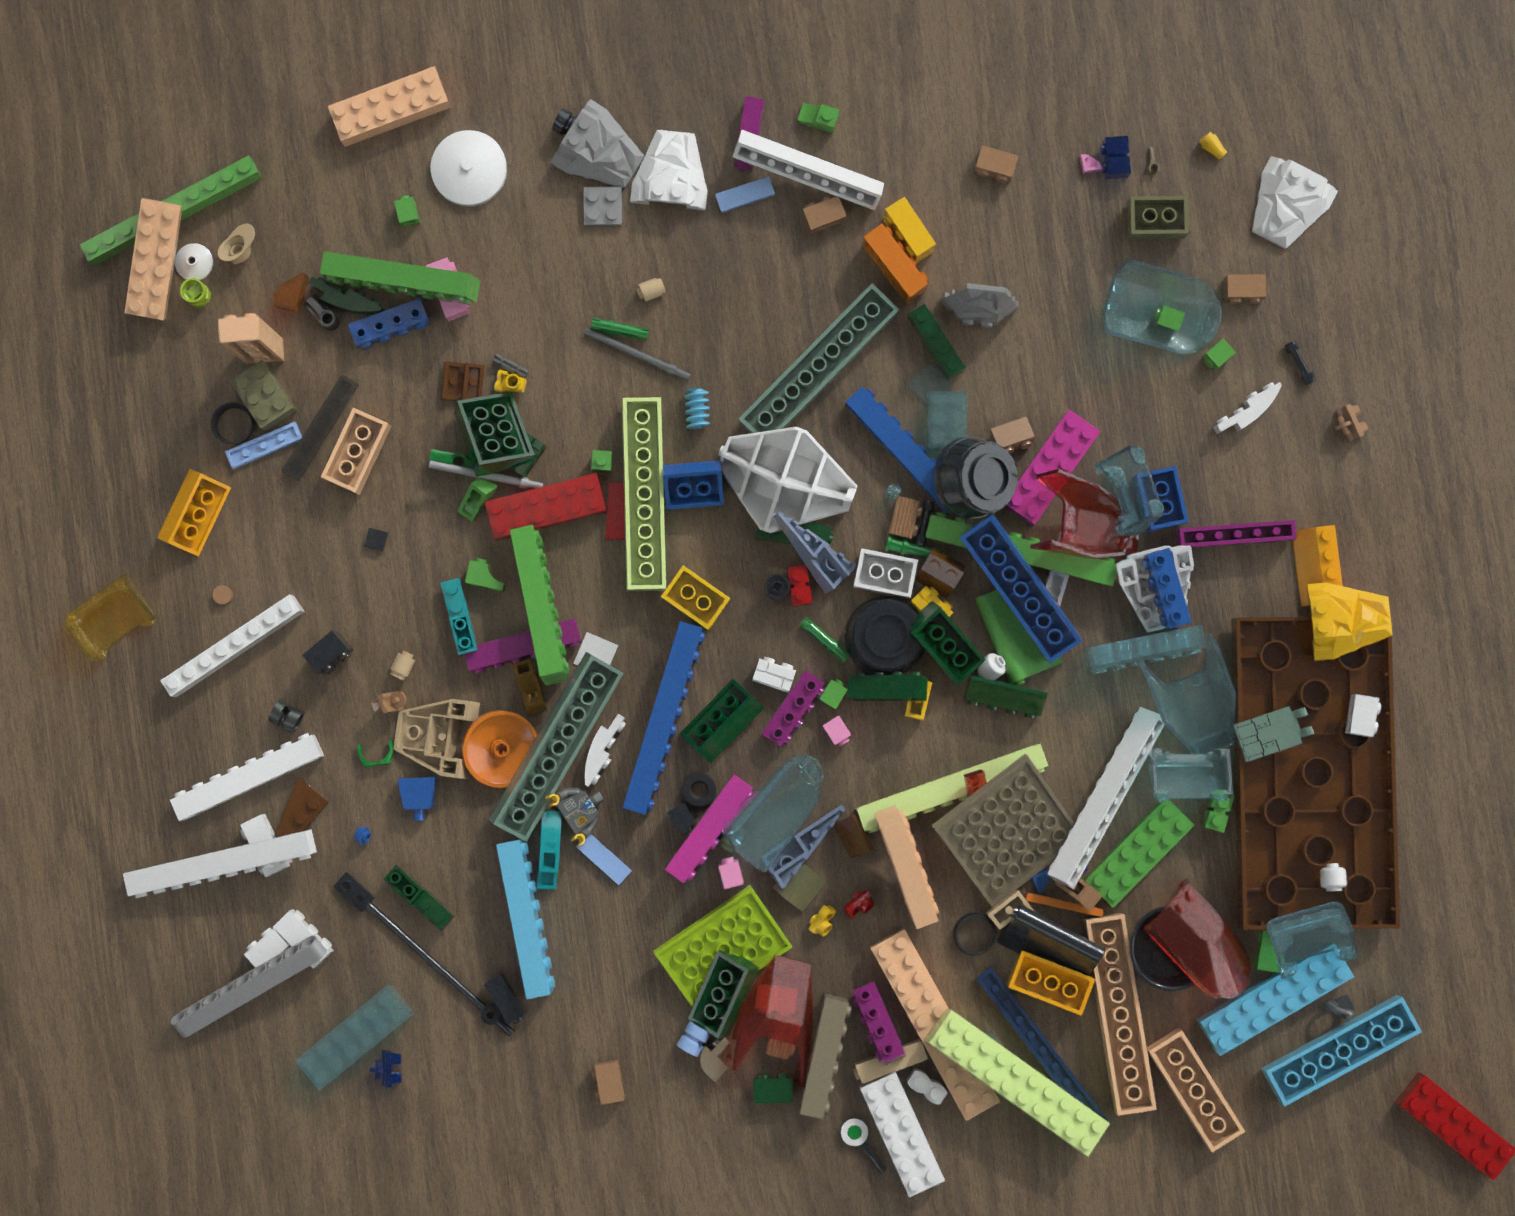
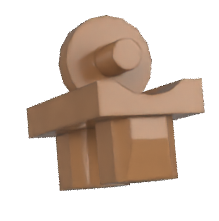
M1348 404L1336 410L1337 420L1340 425L1336 426L1335 429L1336 431L1342 429L1344 435H1347L1349 442L1364 436V433L1368 431L1367 424L1364 421L1359 423L1356 416L1360 415L1361 412L1358 405L1351 406V404Z
M397 691L377 695L379 700L371 702L374 713L383 711V714L404 710L403 706L407 700L403 692Z

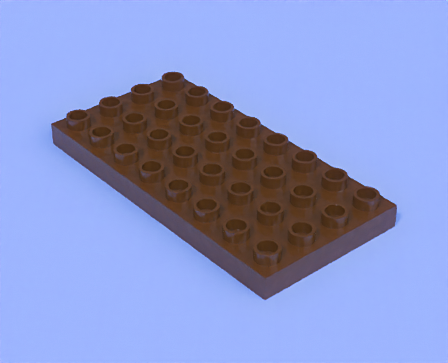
M1236 617L1231 619L1234 724L1289 706L1291 711L1306 708L1308 715L1297 718L1300 729L1312 726L1314 734L1301 738L1302 744L1248 762L1244 760L1234 731L1239 929H1400L1392 636L1361 647L1354 652L1344 654L1334 660L1314 661L1312 643L1314 638L1311 617ZM1358 694L1379 698L1381 710L1376 717L1378 730L1374 737L1345 733L1351 695ZM1338 863L1339 867H1343L1346 870L1347 885L1342 888V891L1326 892V888L1321 887L1320 870L1326 868L1327 864Z

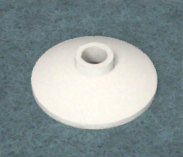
M196 243L188 244L178 251L175 257V267L179 275L186 280L189 278L202 280L212 270L213 257L210 251L203 245ZM191 258H195V262L193 264L189 263V260Z

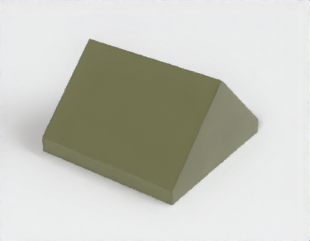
M803 863L785 888L781 889L776 883L773 889L803 912L827 881Z

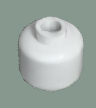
M990 653L984 657L986 660L977 668L980 678L996 680L1005 673V660L997 654Z
M1338 863L1327 864L1326 868L1320 870L1321 887L1326 888V892L1342 891V888L1347 885L1346 870L1343 867H1339Z

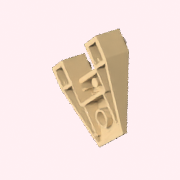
M449 699L399 711L393 749L440 776L469 779L470 772L465 766L464 759L455 758L460 720L475 721L478 718L480 703Z

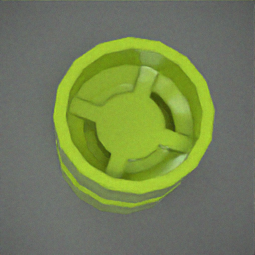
M189 278L181 284L180 294L190 305L201 308L209 303L211 292L199 279Z

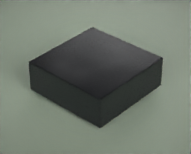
M369 528L364 546L384 551L389 533Z

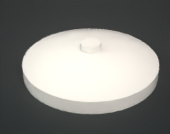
M465 130L449 135L437 146L431 160V176L436 188L447 200L461 206H478L494 198L503 187L507 175V164L502 149L495 140L478 131Z

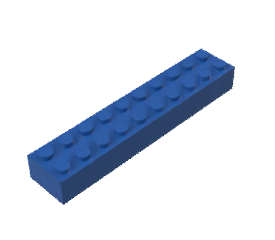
M681 621L679 623L624 801L623 808L642 814L652 811L655 801L652 800L653 792L657 793L660 782L657 779L659 774H663L666 763H663L664 756L669 755L672 746L668 743L670 737H674L677 726L674 725L675 720L681 717L683 708L680 707L682 700H686L689 690L686 688L687 681H692L694 670H691L693 663L697 664L700 655L697 649L699 645H703L706 635L701 627Z

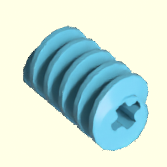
M685 389V392L690 393L685 395V399L689 400V402L685 403V406L691 408L685 411L687 415H690V417L686 418V422L691 423L686 428H705L710 422L705 421L704 418L709 417L710 414L704 413V411L710 408L704 405V403L709 401V399L704 398V395L709 394V392L703 389Z

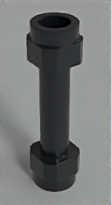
M1293 340L1286 344V351L1288 354H1292L1303 375L1301 377L1303 382L1309 385L1316 381L1313 371H1309L1298 351L1300 348L1298 343Z
M924 500L923 514L919 532L914 540L916 545L925 547L928 522L935 505L933 501Z

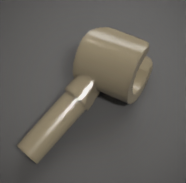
M1149 147L1150 164L1147 166V171L1151 173V165H1154L1157 173L1160 170V165L1155 162L1153 147Z

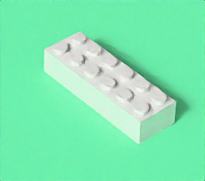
M896 1072L859 1085L909 1197L944 1182L945 1179Z

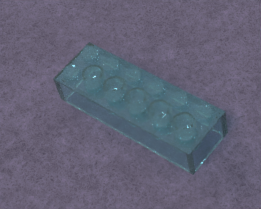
M1202 625L1088 647L1082 651L1087 672L1092 671L1094 675L1107 672V668L1110 667L1114 671L1126 668L1125 664H1130V667L1145 664V660H1149V663L1164 660V656H1167L1169 660L1182 657L1184 652H1186L1187 656L1202 653L1201 649L1207 646Z
M390 983L295 1061L320 1091L415 1013Z

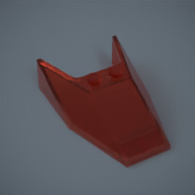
M1060 469L1037 474L1036 478L1063 502L1062 525L1059 542L1052 539L1031 544V549L1090 559L1128 556L1137 553L1140 518L1104 487Z
M778 955L773 956L740 1006L724 1062L725 1065L736 1071L756 1039L760 1036L794 1044L799 1048V1060L793 1081L800 1087L805 1088L813 1032L811 964Z

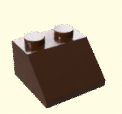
M933 547L914 580L928 588L932 586L941 596L948 598L964 574L966 566Z

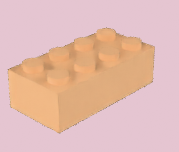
M353 408L321 478L360 496L392 426L387 422Z

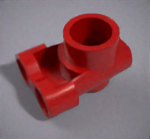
M866 889L863 892L857 891L853 895L852 901H849L843 907L844 912L850 919H853L860 910L864 914L868 913L874 907L875 902Z

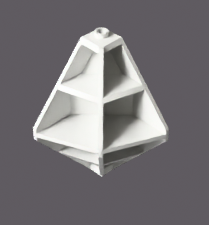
M798 427L728 437L726 445L721 446L718 454L721 457L722 474L758 528L768 533L782 530L773 517L780 510L790 520L795 519L798 525L849 511L858 487L810 433Z

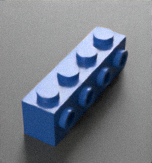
M419 298L348 325L355 345L359 349L365 350L373 347L374 343L388 342L393 336L398 335V337L407 335L410 330L424 329L430 321L424 304Z
M1170 548L1143 555V566L1146 571L1148 570L1150 576L1148 583L1155 593L1153 597L1154 603L1157 608L1159 607L1161 613L1159 615L1161 625L1166 630L1191 623L1192 621Z

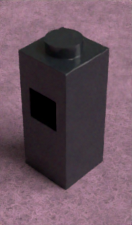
M503 973L484 984L507 1024L513 1022L515 1025L524 1019L523 1015L526 1013V1010Z

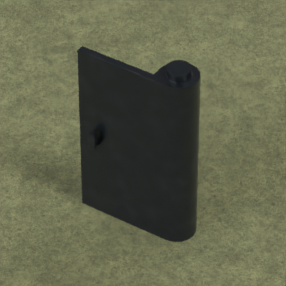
M1023 905L1014 907L1011 913V917H1013L1012 922L997 940V943L1018 954L1021 951H1025L1087 976L1098 965L1105 952V948Z

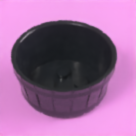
M977 437L958 438L944 447L936 461L934 486L939 501L949 513L961 519L971 520L984 517L991 512H996L1009 503L1017 487L1018 474L1014 459L1005 448L997 443Z
M892 596L875 597L859 605L851 614L845 629L846 649L850 653V658H852L854 664L869 675H873L874 672H882L885 675H891V672L905 674L913 669L925 652V648L911 634V629L919 612L905 600Z
M1180 906L1159 907L1146 913L1135 925L1129 943L1131 961L1141 978L1153 987L1165 991L1185 990L1201 981V978H1204L1210 969V965H1212L1215 951L1212 933L1208 925L1205 924L1206 922L1195 912Z

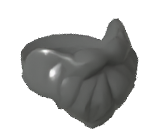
M1347 994L1337 999L1335 998L1333 1001L1327 1000L1324 1004L1327 1012L1342 1016L1346 1022L1355 1013L1354 1004Z

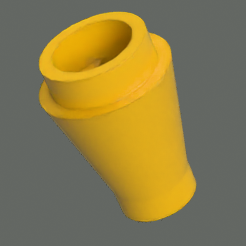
M1208 132L1199 141L1202 145L1201 147L1214 155L1218 160L1227 153L1215 133Z

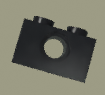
M686 803L667 812L677 832L682 831L685 834L694 829L693 824L696 822Z

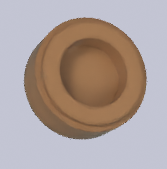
M220 585L214 589L213 599L218 604L226 605L232 601L233 592L229 587Z

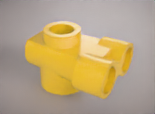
M499 370L494 391L498 393H504L505 391L524 392L527 380L516 374H509L508 371Z
M823 905L818 915L815 914L810 919L809 923L811 925L808 929L814 934H820L822 937L826 936L832 929V924L829 923V920L833 918L837 911L829 905Z

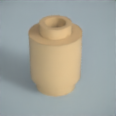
M653 278L638 284L639 288L636 289L640 300L644 299L645 302L660 297L662 293L666 292L661 278Z
M403 651L402 654L398 652L390 668L392 670L390 674L401 680L408 677L416 661L412 659L414 655Z

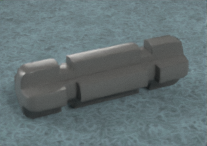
M496 354L492 360L493 364L501 366L502 369L512 374H517L521 378H526L528 374L527 369L520 368L518 364L506 358L504 359L499 354Z

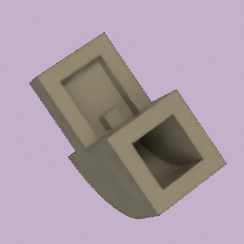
M727 1037L717 1038L711 1044L713 1046L712 1049L705 1044L701 1052V1067L714 1082L728 1069V1064L718 1056L730 1043Z

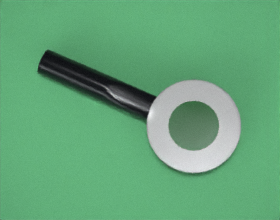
M858 1118L846 1120L841 1127V1136L844 1142L850 1146L860 1145L881 1174L886 1171L885 1166L866 1142L868 1137L866 1124Z

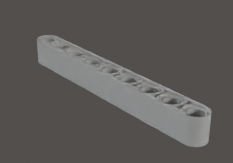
M309 936L177 1013L170 1023L182 1037H188L319 961L325 956L327 950L316 936Z

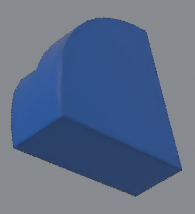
M1048 868L1038 872L1031 878L1038 894L1042 893L1049 884Z

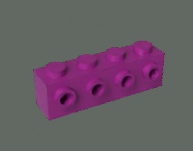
M805 670L762 734L781 747L782 744L786 746L792 738L790 733L793 728L797 730L803 722L801 717L804 712L808 714L813 708L814 704L811 702L815 696L819 698L824 692L825 688L822 687L824 682Z
M872 982L853 990L855 996L851 997L856 1008L860 1007L862 1014L859 1017L863 1026L868 1025L870 1032L867 1035L871 1044L875 1043L878 1050L875 1051L878 1061H883L886 1066L906 1057L875 983Z

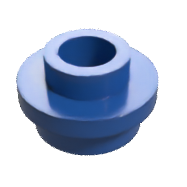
M366 826L359 827L354 835V841L361 846L368 843L371 838L370 829Z

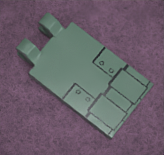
M1288 706L1234 724L1233 728L1245 762L1302 744V737L1314 734L1312 726L1300 729L1297 718L1308 715L1306 708L1291 711Z

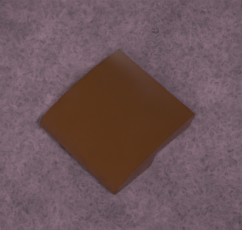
M445 361L441 400L458 401L482 397L485 365Z
M856 814L833 825L850 858L857 857L874 849Z

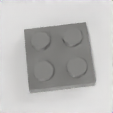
M584 187L585 227L622 226V187Z

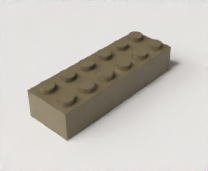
M824 994L799 1106V1112L802 1115L823 1119L824 1114L828 1115L830 1103L827 1099L828 1095H832L834 1088L833 1081L831 1080L832 1076L837 1074L838 1062H836V1058L841 1056L843 1047L840 1039L845 1037L847 1026L844 1021L845 1017L849 1018L851 1006L846 998Z

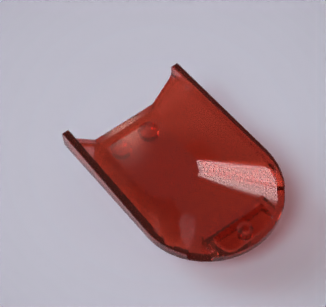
M1186 878L1180 882L1179 886L1182 889L1156 918L1144 927V930L1203 992L1214 998L1233 999L1245 991L1250 981L1251 966L1248 953L1238 936Z

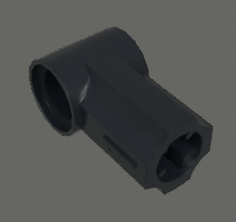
M317 294L310 296L304 303V306L326 330L333 331L339 326L338 317ZM328 317H333L330 324H325V320Z

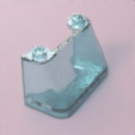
M1129 445L1095 464L1097 473H1104L1108 477L1105 479L1106 483L1113 484L1123 516L1119 517V521H1122V523L1116 526L1118 535L1137 536L1162 517L1164 507L1160 502L1145 459V452L1142 448Z
M1151 749L1147 756V764L1153 798H1156L1159 802H1166L1169 799H1215L1216 802H1226L1227 798L1233 795L1230 749H1220V753L1215 754L1212 752L1207 754H1170V751L1162 754V749Z
M1331 902L1270 920L1267 924L1270 943L1281 979L1296 974L1298 970L1296 961L1334 951L1336 957L1343 961L1358 958L1354 930L1344 906L1338 902Z

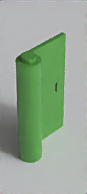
M998 590L975 598L996 653L1005 660V674L1009 684L1013 683L1017 686L1025 682L1024 678L1063 663L1060 657L1049 663Z

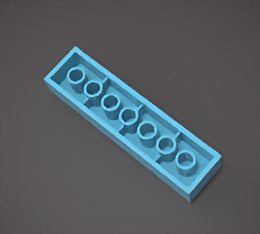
M522 839L496 844L526 999L550 995L556 986L554 976H550L549 972L550 968H552L551 959L546 957L545 952L548 949L547 939L542 937L544 924L542 918L539 919L538 916L540 904L539 900H535L534 896L537 889L535 880L531 881L530 873H533L531 861L527 860L526 854H529L528 844Z
M1328 941L1281 969L1280 973H1273L1196 1020L1215 1053L1221 1056L1352 979L1354 975L1335 943Z
M1395 995L1262 1067L1261 1070L1279 1103L1287 1106L1422 1031L1404 998Z

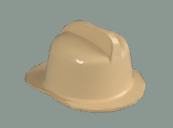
M250 224L238 226L220 245L218 249L219 258L223 261H231L233 264L242 263L250 256L251 243L255 236L253 226Z

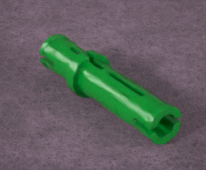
M593 317L591 330L607 332L608 335L618 334L645 341L648 338L649 329L617 323L611 319L608 321Z
M808 617L799 625L822 644L828 653L831 652L842 663L850 656V653L838 644L839 641L832 639Z

